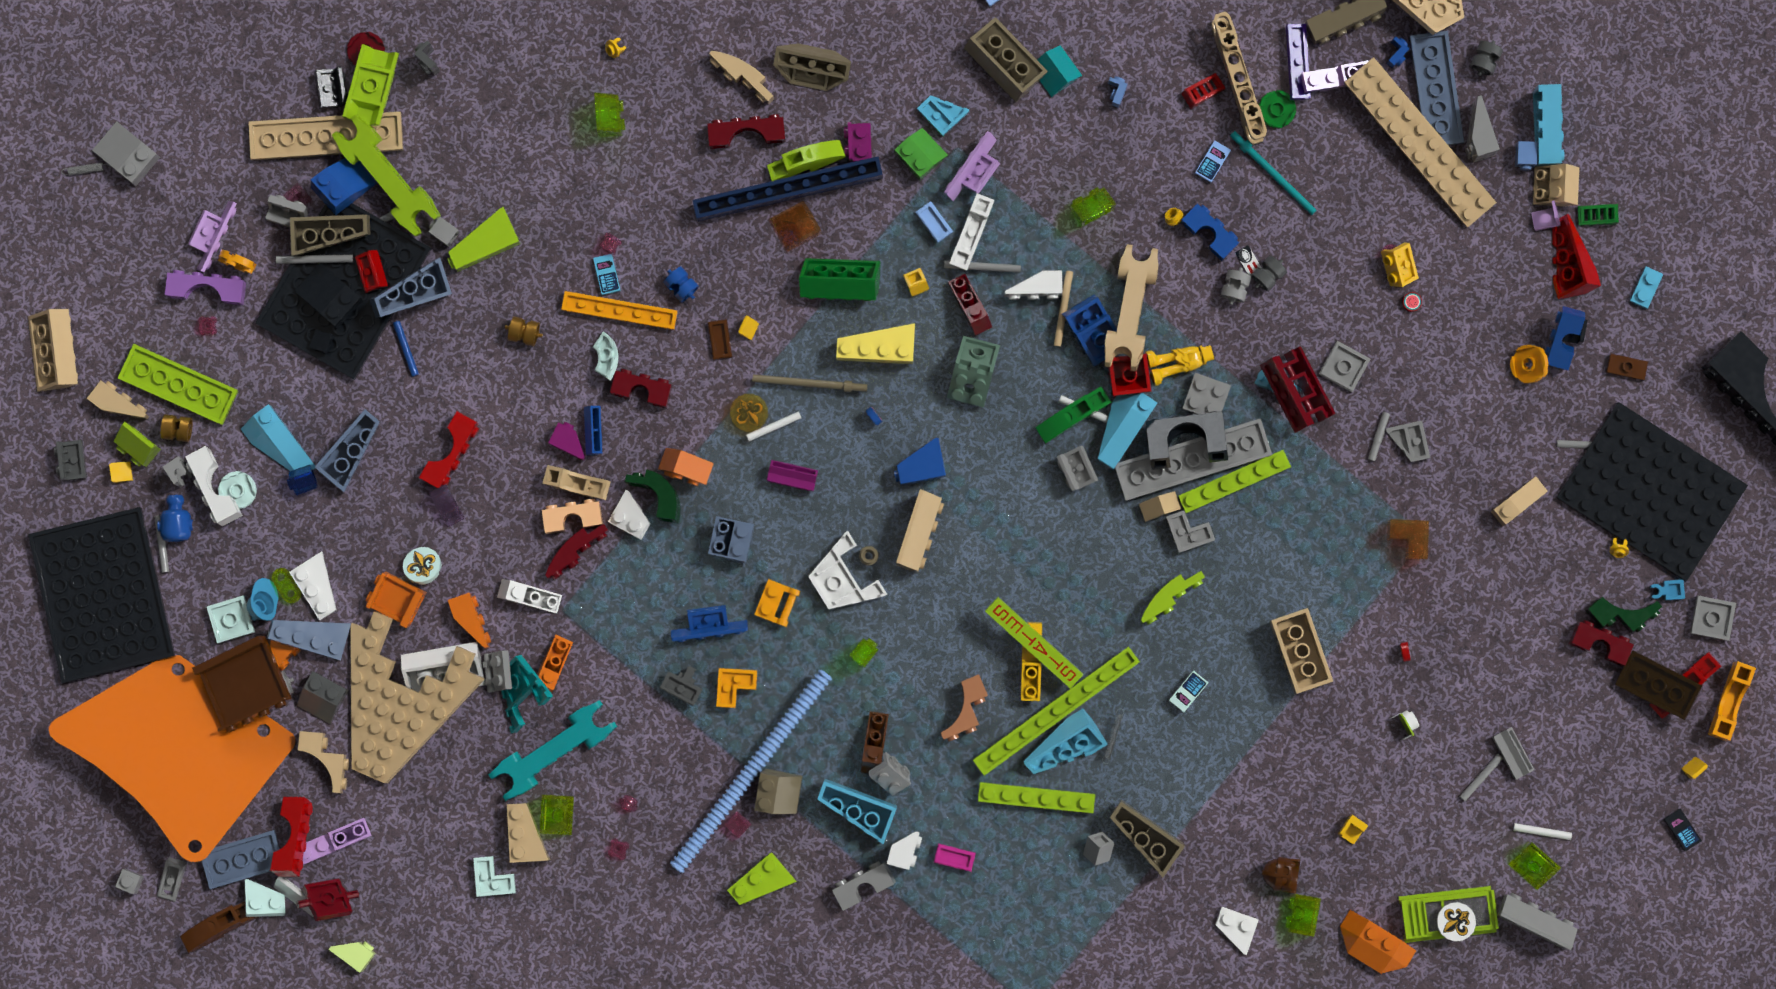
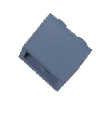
M716 516L708 554L747 564L755 527L754 524Z

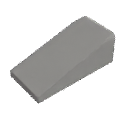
M171 857L166 860L157 897L176 901L187 862ZM164 889H165V890H168V891H172L173 894H171V895L165 894Z

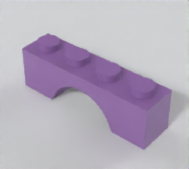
M173 270V273H167L165 296L168 298L187 300L192 291L199 287L208 286L218 291L222 302L244 305L246 282L241 280L242 277L230 276V279L222 278L223 275L211 274V277L203 276L204 274L200 272H192V275H187L184 271Z

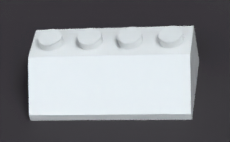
M477 642L401 655V670L406 687L419 692L426 675L443 681L456 646L476 653L469 672L484 678ZM483 681L479 686L485 685V682Z

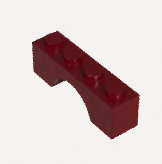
M778 114L769 115L768 118L763 119L760 116L749 117V120L732 118L730 122L712 120L711 123L707 124L710 149L729 148L732 139L743 131H753L760 134L767 144L786 142L784 118L779 117Z

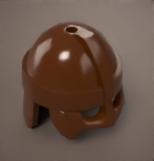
M1278 857L1267 862L1262 870L1263 880L1275 891L1296 893L1301 860Z

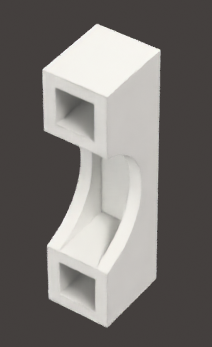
M204 446L185 456L188 462L186 467L196 478L193 480L198 490L201 489L204 495L202 500L206 506L210 507L212 512L209 514L213 522L224 526L243 516L234 498L230 495L220 496L213 491L211 484L212 475L219 466L211 450Z

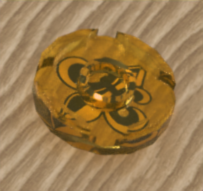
M743 394L733 401L730 417L738 429L745 432H753L760 429L766 423L768 408L760 396Z

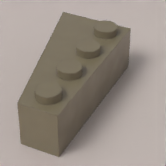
M1352 0L1351 4L1344 2L1335 7L1333 12L1327 10L1306 20V29L1313 44L1319 43V45H1323L1330 41V37L1336 35L1339 38L1347 34V30L1351 28L1357 30L1365 26L1364 23L1371 20L1373 23L1382 19L1381 15L1384 14L1387 5L1385 0Z
M1122 799L1110 815L1113 822L1163 878L1184 849L1185 843Z

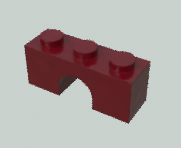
M621 369V371H615L610 393L614 396L630 399L631 393L636 387H644L649 391L648 404L667 409L672 385L666 379L658 378L656 381L650 379L651 376L640 373L639 376L632 375L630 370Z
M1586 620L1583 623H1577L1569 642L1570 645L1587 652L1590 651L1592 644L1596 640L1602 641L1607 646L1605 660L1622 667L1626 666L1634 644L1630 643L1629 638L1619 635V638L1612 635V631L1601 628V630L1594 628L1595 624Z

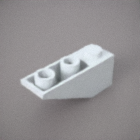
M1062 270L1041 271L1006 290L1004 297H1008L1009 300H1018L1020 296H1028L1030 300L1039 299V296H1047V299H1058V296H1062Z
M502 579L497 598L557 614L562 595Z

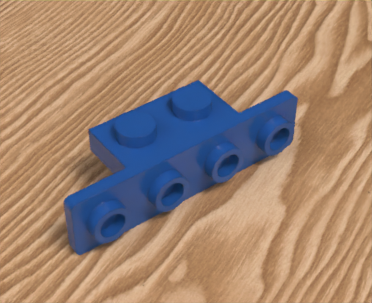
M725 605L687 610L689 628L671 630V641L684 642L687 639L695 638L700 640L707 636L722 637L729 633L742 634L748 631L747 620L728 622Z

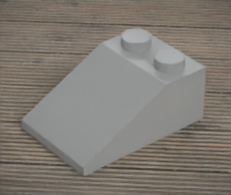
M1482 95L1478 96L1472 104L1467 148H1465L1468 159L1471 158L1473 163L1493 157L1500 150Z
M117 121L92 150L135 186L160 158Z

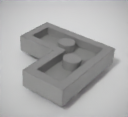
M1185 511L1166 516L1178 553L1215 541L1209 522L1190 528Z

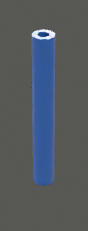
M396 321L393 323L411 376H417L419 373L400 321Z

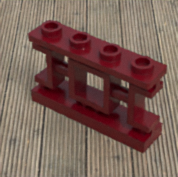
M1301 346L1284 354L1287 360L1284 364L1278 355L1260 365L1295 433L1314 424L1311 418L1313 414H1315L1318 422L1324 421L1335 414ZM1293 381H1298L1305 395L1304 397H1300Z

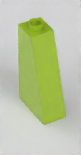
M504 207L497 210L448 252L450 258L447 259L452 269L455 268L459 272L520 245Z

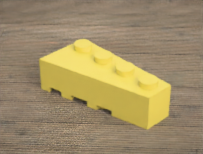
M915 323L837 338L836 359L839 361L913 364Z

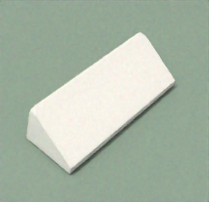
M285 877L277 878L274 888L296 904L297 900L306 899L304 892ZM309 907L302 908L304 911H306L313 917V914Z

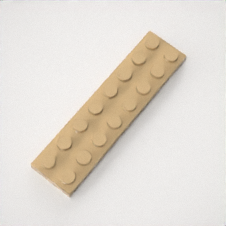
M401 112L383 113L380 126H372L382 138V141L376 146L381 152L402 151ZM342 115L249 122L250 159L266 160L342 155L332 134L340 132L350 141L356 137L357 128L352 121L342 117Z

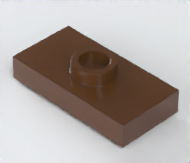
M1610 354L1606 373L1644 381L1648 361Z

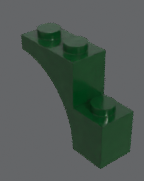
M1600 597L1585 611L1600 628L1604 626L1608 628L1616 621L1614 618L1616 616L1630 633L1634 631L1638 633L1646 626L1644 624L1649 618L1653 620L1660 614L1658 610L1662 606L1658 601H1655L1643 609L1626 610L1616 607L1604 597Z

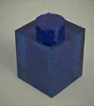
M310 464L289 472L287 484L289 489L294 490L296 495L318 488L317 479Z

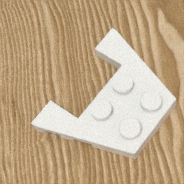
M848 531L843 534L840 540L808 576L829 610L887 595L879 580L861 590L840 556L857 546Z

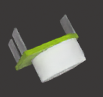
M1406 710L1403 713L1397 714L1409 735L1401 739V741L1414 736L1413 730L1419 727V723L1413 712Z

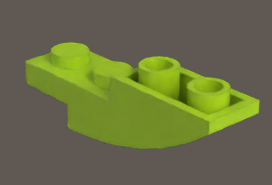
M832 140L807 145L782 154V159L767 165L771 180L775 181L792 177L808 169L813 172L846 156L841 141Z
M1202 571L1186 580L1180 574L1167 583L1148 604L1141 617V624L1146 622L1149 625L1157 620L1156 616L1163 612L1166 615L1173 611L1174 608L1172 606L1176 604L1173 599L1174 596L1178 599L1186 594L1185 590L1192 586L1195 589L1203 584L1202 579L1205 576Z

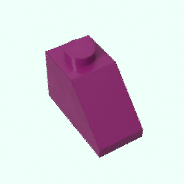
M558 422L548 442L549 445L584 461L586 457L578 434L573 430L575 426L567 422L563 424Z

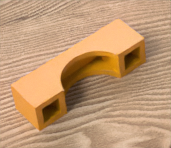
M1739 661L1733 662L1707 735L1723 741H1731L1737 724L1738 710L1743 696L1753 679L1755 667Z

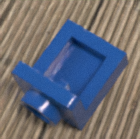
M1395 36L1391 43L1398 51L1387 62V65L1391 68L1395 65L1399 67L1406 60L1404 55L1409 50L1407 42Z

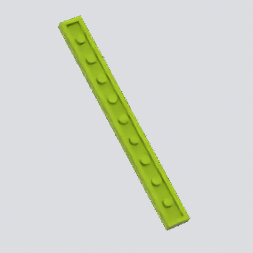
M1127 647L976 757L973 762L985 776L1140 661L1132 650Z

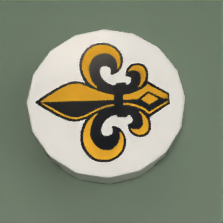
M1459 902L1449 903L1439 911L1437 928L1446 939L1463 941L1474 932L1476 926L1475 915L1467 905Z

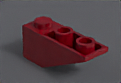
M966 274L949 281L948 283L975 336L992 328L989 316Z

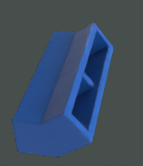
M586 406L584 407L586 455L602 454L601 407ZM593 410H594V426H595V429H593ZM594 433H595V450H596V451H594Z

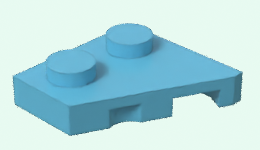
M931 95L917 108L921 115L942 136L947 134L970 112L965 107L956 106L951 102L940 100Z

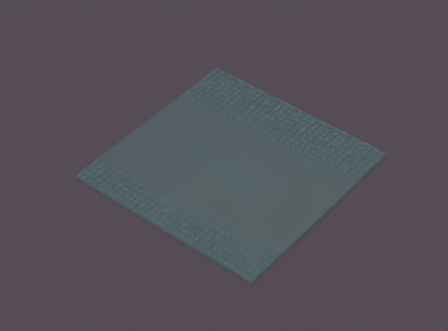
M957 147L860 259L881 261L879 291L876 300L826 299L762 374L836 382L847 380L852 381V383L867 384V392H844V390L756 382L741 400L746 402L752 400L753 405H750L752 410H757L756 407L754 408L755 403L763 405V411L760 414H756L759 418V427L752 425L749 421L743 425L736 422L738 415H743L742 419L745 418L743 411L741 413L736 411L740 407L739 401L694 454L697 457L714 463L707 484L694 486L687 483L688 479L682 478V480L674 478L670 482L680 500L679 524L660 521L656 517L658 509L657 498L644 513L651 524L642 540L627 533L566 604L563 611L744 765H748V760H752L751 756H755V751L759 750L758 747L763 745L762 742L766 741V737L771 735L770 732L774 731L773 728L777 727V723L782 721L781 717H785L784 713H788L789 707L792 708V703H795V699L800 697L799 694L804 692L803 689H806V685L811 683L810 680L815 678L814 674H818V669L825 671L832 677V681H828L829 685H825V690L820 692L821 695L817 696L818 699L814 700V704L809 706L810 709L805 711L806 714L802 715V720H798L799 724H795V729L791 730V734L788 733V738H785L784 743L780 744L781 747L776 749L777 752L772 754L773 757L769 758V763H765L766 766L762 767V771L767 768L803 776L797 810L868 870L870 869L869 866L877 861L880 864L883 862L887 864L891 846L914 832H920L919 837H922L920 848H915L914 855L917 856L914 867L910 866V869L907 870L887 864L896 881L889 888L1008 989H1050L1152 867L1144 855L1110 818L1111 813L1122 799L1167 832L1177 837L1295 696L1269 621L1308 608L1326 659L1422 544L1426 536L1301 431L1295 433L1289 421L1215 360L1208 361L1206 365H1202L1200 368L1190 372H1180L1163 378L1162 383L1158 386H1154L1150 377L1151 392H1145L1144 394L1156 401L1157 405L1146 421L1194 414L1182 410L1194 373H1198L1231 385L1222 410L1224 428L1228 429L1261 418L1272 454L1284 450L1291 468L1186 513L1190 528L1209 522L1215 538L1213 542L1178 553L1166 516L1184 511L1178 498L1179 495L1256 461L1125 501L1115 468L1113 470L1098 460L1107 423L1090 416L1045 444L1035 427L1067 407L1058 402L1061 395L1076 401L1102 387L1111 404L1116 396L1112 394L1108 367H1105V360L1093 366L1066 321L1061 347L1053 346L1062 296H1058V299H1047V296H1039V299L1035 300L1028 299V296H1020L1018 300H1009L1008 297H1004L1005 291L1041 271L1062 270L1063 291L1066 271H1072L1073 278L1067 310L1095 294L1117 328L1125 285L993 175L979 193L993 199L994 203L971 262L1021 265L1020 273L984 270L966 271L963 269L944 268V261L951 260L977 194L964 186L956 199L952 201L944 193L947 185L953 180L958 169L963 166L969 156ZM930 201L953 231L952 234L938 244L915 213ZM921 268L929 290L911 296L903 275ZM963 274H966L992 325V328L976 336L948 283ZM1143 301L1137 335L1146 336L1143 354H1145V351L1152 350L1156 355L1170 353L1171 349L1190 346L1198 347ZM915 323L913 364L839 361L836 359L837 338ZM963 336L1000 345L984 408L947 398ZM1119 354V355H1116L1115 357L1127 356V355H1125V354ZM1172 361L1169 363L1156 366L1154 368H1150L1149 371L1152 369L1172 366L1177 363L1175 361ZM965 384L968 388H974L972 384ZM1111 404L1098 412L1109 416ZM870 407L877 412L883 421L878 426L866 414V410ZM799 411L801 419L752 441L748 440L746 434ZM1146 422L1119 462L1149 453ZM1183 433L1175 437L1170 446L1201 436L1195 433ZM934 438H939L946 477L903 486L900 485V481L896 482L894 471L897 470V465ZM1083 446L1098 481L1082 489L1072 491L1066 484L1064 472L1058 466L1057 456ZM771 460L818 470L814 492L767 482ZM921 489L941 497V503H944L941 515L937 514L935 519L938 522L935 533L931 532L929 537L932 543L930 550H925L923 556L927 558L924 568H919V572L896 566V562L919 490ZM1175 491L1181 510L1145 522L1139 503ZM716 516L754 524L755 527L747 564L708 554ZM848 531L857 546L840 556L861 590L879 580L887 595L829 610L808 576L830 552L843 534ZM872 546L877 550L878 560L875 564L865 565L860 561L859 553L862 548ZM870 552L865 554L866 559H871L873 557L872 553ZM1202 571L1205 576L1202 579L1203 584L1195 589L1192 586L1185 590L1186 594L1178 599L1174 596L1173 599L1176 604L1172 606L1174 608L1173 611L1166 615L1163 612L1156 616L1157 620L1149 625L1146 622L1141 624V617L1148 604L1167 583L1180 574L1186 580ZM768 579L801 591L791 609L787 620V627L754 615ZM784 592L775 617L780 618L789 593ZM997 597L1003 600L1026 622H1042V637L1084 674L1074 686L1127 647L1132 650L1140 661L1137 665L985 776L981 773L973 762L976 757L1070 690L1065 683L1041 663L1040 701H1021L1022 645L985 612L986 608ZM725 605L728 622L747 620L748 631L742 634L729 633L722 637L707 636L700 640L693 638L687 639L684 642L671 641V630L689 628L687 610ZM688 666L696 668L692 677L696 680L694 685L703 690L694 706L660 689L668 671L678 676L680 672L685 674ZM719 668L757 670L756 690L737 689L736 708L716 707ZM1194 670L1208 684L1183 713L1169 699ZM979 674L988 696L985 697L986 701L978 705H975L974 702L971 703L979 723L976 726L977 730L966 734L965 731L959 733V738L950 742L947 739L943 740L941 732L954 724L963 708L964 692L961 682ZM1082 708L1093 719L1106 742L1109 739L1108 758H1106V745L1092 755L1085 757L1083 754L1074 757V761L1068 762L1066 760L1057 763L1056 767L1033 774L1023 762L1061 723ZM870 711L889 714L883 753L887 752L890 756H894L902 766H906L910 771L911 785L893 796L869 777V774L860 773ZM1117 712V729L1119 714L1122 717V721L1118 729L1116 741H1114L1112 754L1110 753L1109 759L1111 729L1113 725L1114 740L1115 717ZM825 779L897 805L884 844L817 800ZM982 782L1095 794L1094 813L978 802L979 784ZM1103 832L1114 842L1112 854L1108 862L1094 866L1083 855L1088 836ZM938 843L976 853L971 872L935 863L934 858Z

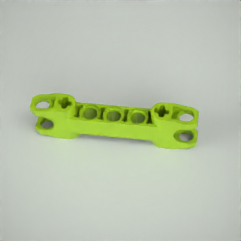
M354 115L351 118L357 128V135L354 139L349 141L340 132L332 134L340 152L352 165H355L359 160L397 205L390 211L394 218L414 236H419L422 232L415 220L418 212L424 210L431 218L437 220L441 217L439 211L428 193L421 186H418L413 191L376 145L382 141V138L377 131L359 115Z

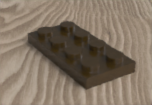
M1632 650L1626 666H1624L1615 685L1683 720H1686L1703 685Z

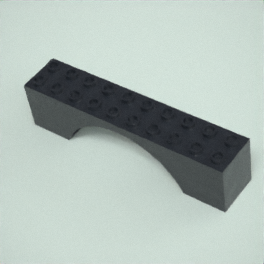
M1740 331L1729 339L1701 368L1704 370L1703 374L1709 380L1713 379L1717 383V388L1722 393H1727L1731 397L1730 401L1736 407L1740 406L1745 411L1744 415L1749 420H1754L1758 424V429L1763 434H1768L1772 438L1771 442L1776 446V417L1769 407L1764 389V373L1769 358Z

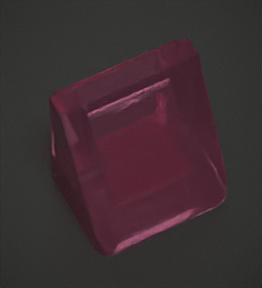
M298 183L283 195L289 201H299L304 205L312 200Z

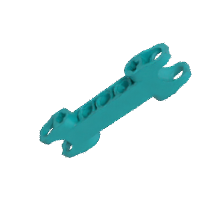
M601 700L582 707L568 717L572 724L571 727L523 759L517 751L501 761L488 774L491 779L501 774H509L512 777V789L502 796L505 801L525 794L537 786L539 783L534 775L557 761L559 757H563L572 751L574 747L584 743L588 750L604 741L618 727L615 722L603 728L594 725L592 717L603 706Z

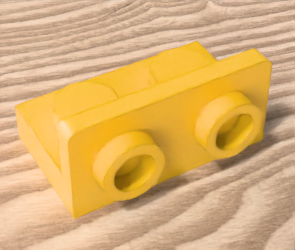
M1403 243L1391 250L1384 249L1381 251L1382 261L1390 286L1404 287L1419 278L1410 243Z

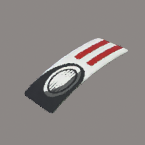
M1248 245L1235 252L1247 274L1251 275L1257 268H1262Z

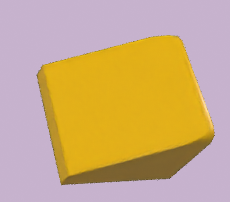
M921 268L903 275L911 296L929 290Z
M746 315L738 330L739 335L752 340L759 323Z
M130 461L109 463L112 483L133 481Z
M1694 757L1682 770L1690 779H1695L1708 768V765L1699 758Z

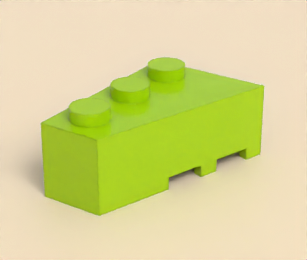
M771 852L727 891L741 905L797 881Z

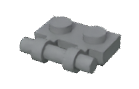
M508 650L484 654L483 668H485L486 673L484 682L487 685V692L512 689Z

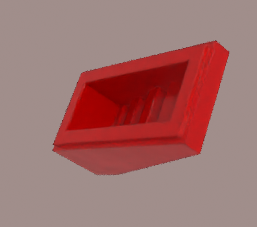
M1214 73L1184 89L1182 95L1190 109H1193L1226 88L1218 75ZM1209 81H1213L1217 88L1216 90H1214ZM1204 84H1206V86H1207V88L1209 89L1210 93H1208V92L1206 91V89H1205L1204 86H1203ZM1197 88H1199L1200 91H1201V93L1203 94L1202 97L1199 95L1198 91L1196 90Z

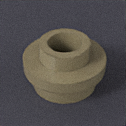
M872 546L862 548L859 553L860 561L865 565L875 564L878 560L877 550ZM870 552L872 553L873 557L871 559H866L865 554Z

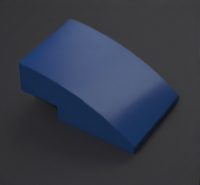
M1094 294L1062 313L1088 359L1093 366H1096L1105 360L1104 350L1107 330L1117 331V328L1109 314L1105 311L1099 298Z

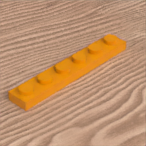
M568 291L564 292L561 308L562 311L675 330L678 314L677 310Z

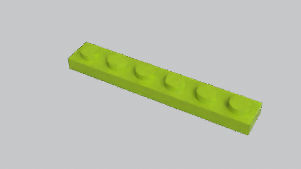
M1281 450L1183 493L1178 498L1186 514L1291 468V465L1284 450Z
M980 782L978 802L1094 813L1095 794Z

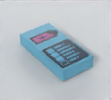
M612 254L593 258L602 296L620 292Z

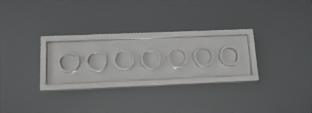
M1261 418L1225 429L1228 452L1227 461L1209 463L1207 443L1202 437L1169 447L1171 468L1152 470L1149 453L1119 462L1115 467V471L1125 501L1271 456L1272 452Z

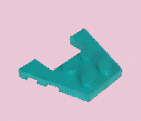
M522 655L515 656L510 661L512 689L501 691L502 698H506L508 706L505 711L506 716L511 719L512 726L509 727L511 734L517 733L525 725L518 706L531 692H533L538 706L545 705L553 697L552 693Z

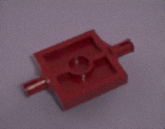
M339 878L304 884L302 890L306 899L297 900L296 906L298 909L309 907L315 921L351 915L353 911L349 899L359 898L358 890L347 892Z

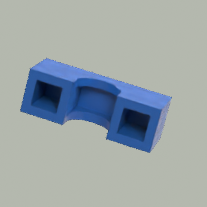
M1197 203L1180 223L1193 235L1201 229L1211 230L1215 239L1208 249L1223 261L1239 244L1237 241L1238 237L1232 231L1227 232L1223 228L1224 224L1218 218L1214 219L1209 215L1210 211L1208 208Z
M1565 306L1562 307L1561 312L1557 311L1555 317L1556 329L1551 330L1549 340L1552 341L1550 347L1546 346L1545 349L1548 365L1569 370L1574 355V347L1566 345L1562 339L1567 334L1580 335L1585 321V312Z

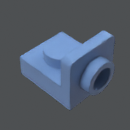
M1110 77L1108 84L1118 88L1112 91L1110 97L1113 100L1112 106L1119 108L1127 89V83L1120 77Z

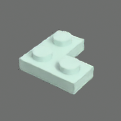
M493 856L473 858L477 897L516 893L514 874L495 875Z

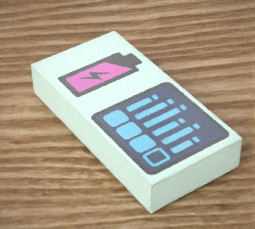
M1193 670L1169 701L1184 713L1208 682Z

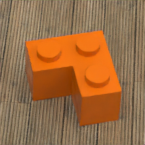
M665 448L658 469L664 471L663 475L679 480L686 478L688 479L687 483L698 486L699 484H707L714 463L682 450Z

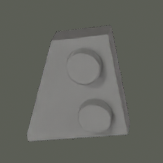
M1422 421L1386 428V432L1411 462L1430 459Z

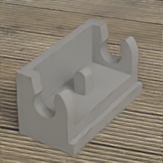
M178 456L164 465L163 469L173 484L181 488L185 485L181 477L187 473L188 477L192 478V473L186 467V460Z

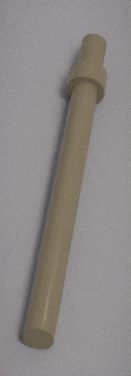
M753 374L752 382L839 389L844 390V392H867V384L852 383V381L847 380L836 382Z

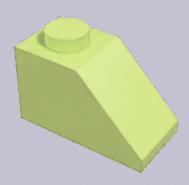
M366 941L364 943L356 942L331 946L329 948L332 953L360 973L363 972L376 954L372 951L374 947Z

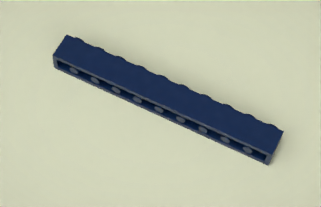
M877 156L692 201L697 221L700 222L883 179V173L879 157Z

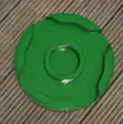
M1284 91L1268 92L1259 103L1264 122L1269 127L1282 128L1288 126L1295 117V101L1290 100V95Z

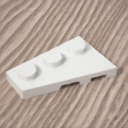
M321 551L289 572L320 621L337 611L323 552Z

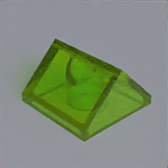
M542 795L539 834L572 835L573 796Z
M1527 842L1508 864L1537 890L1561 869L1558 864L1533 842Z

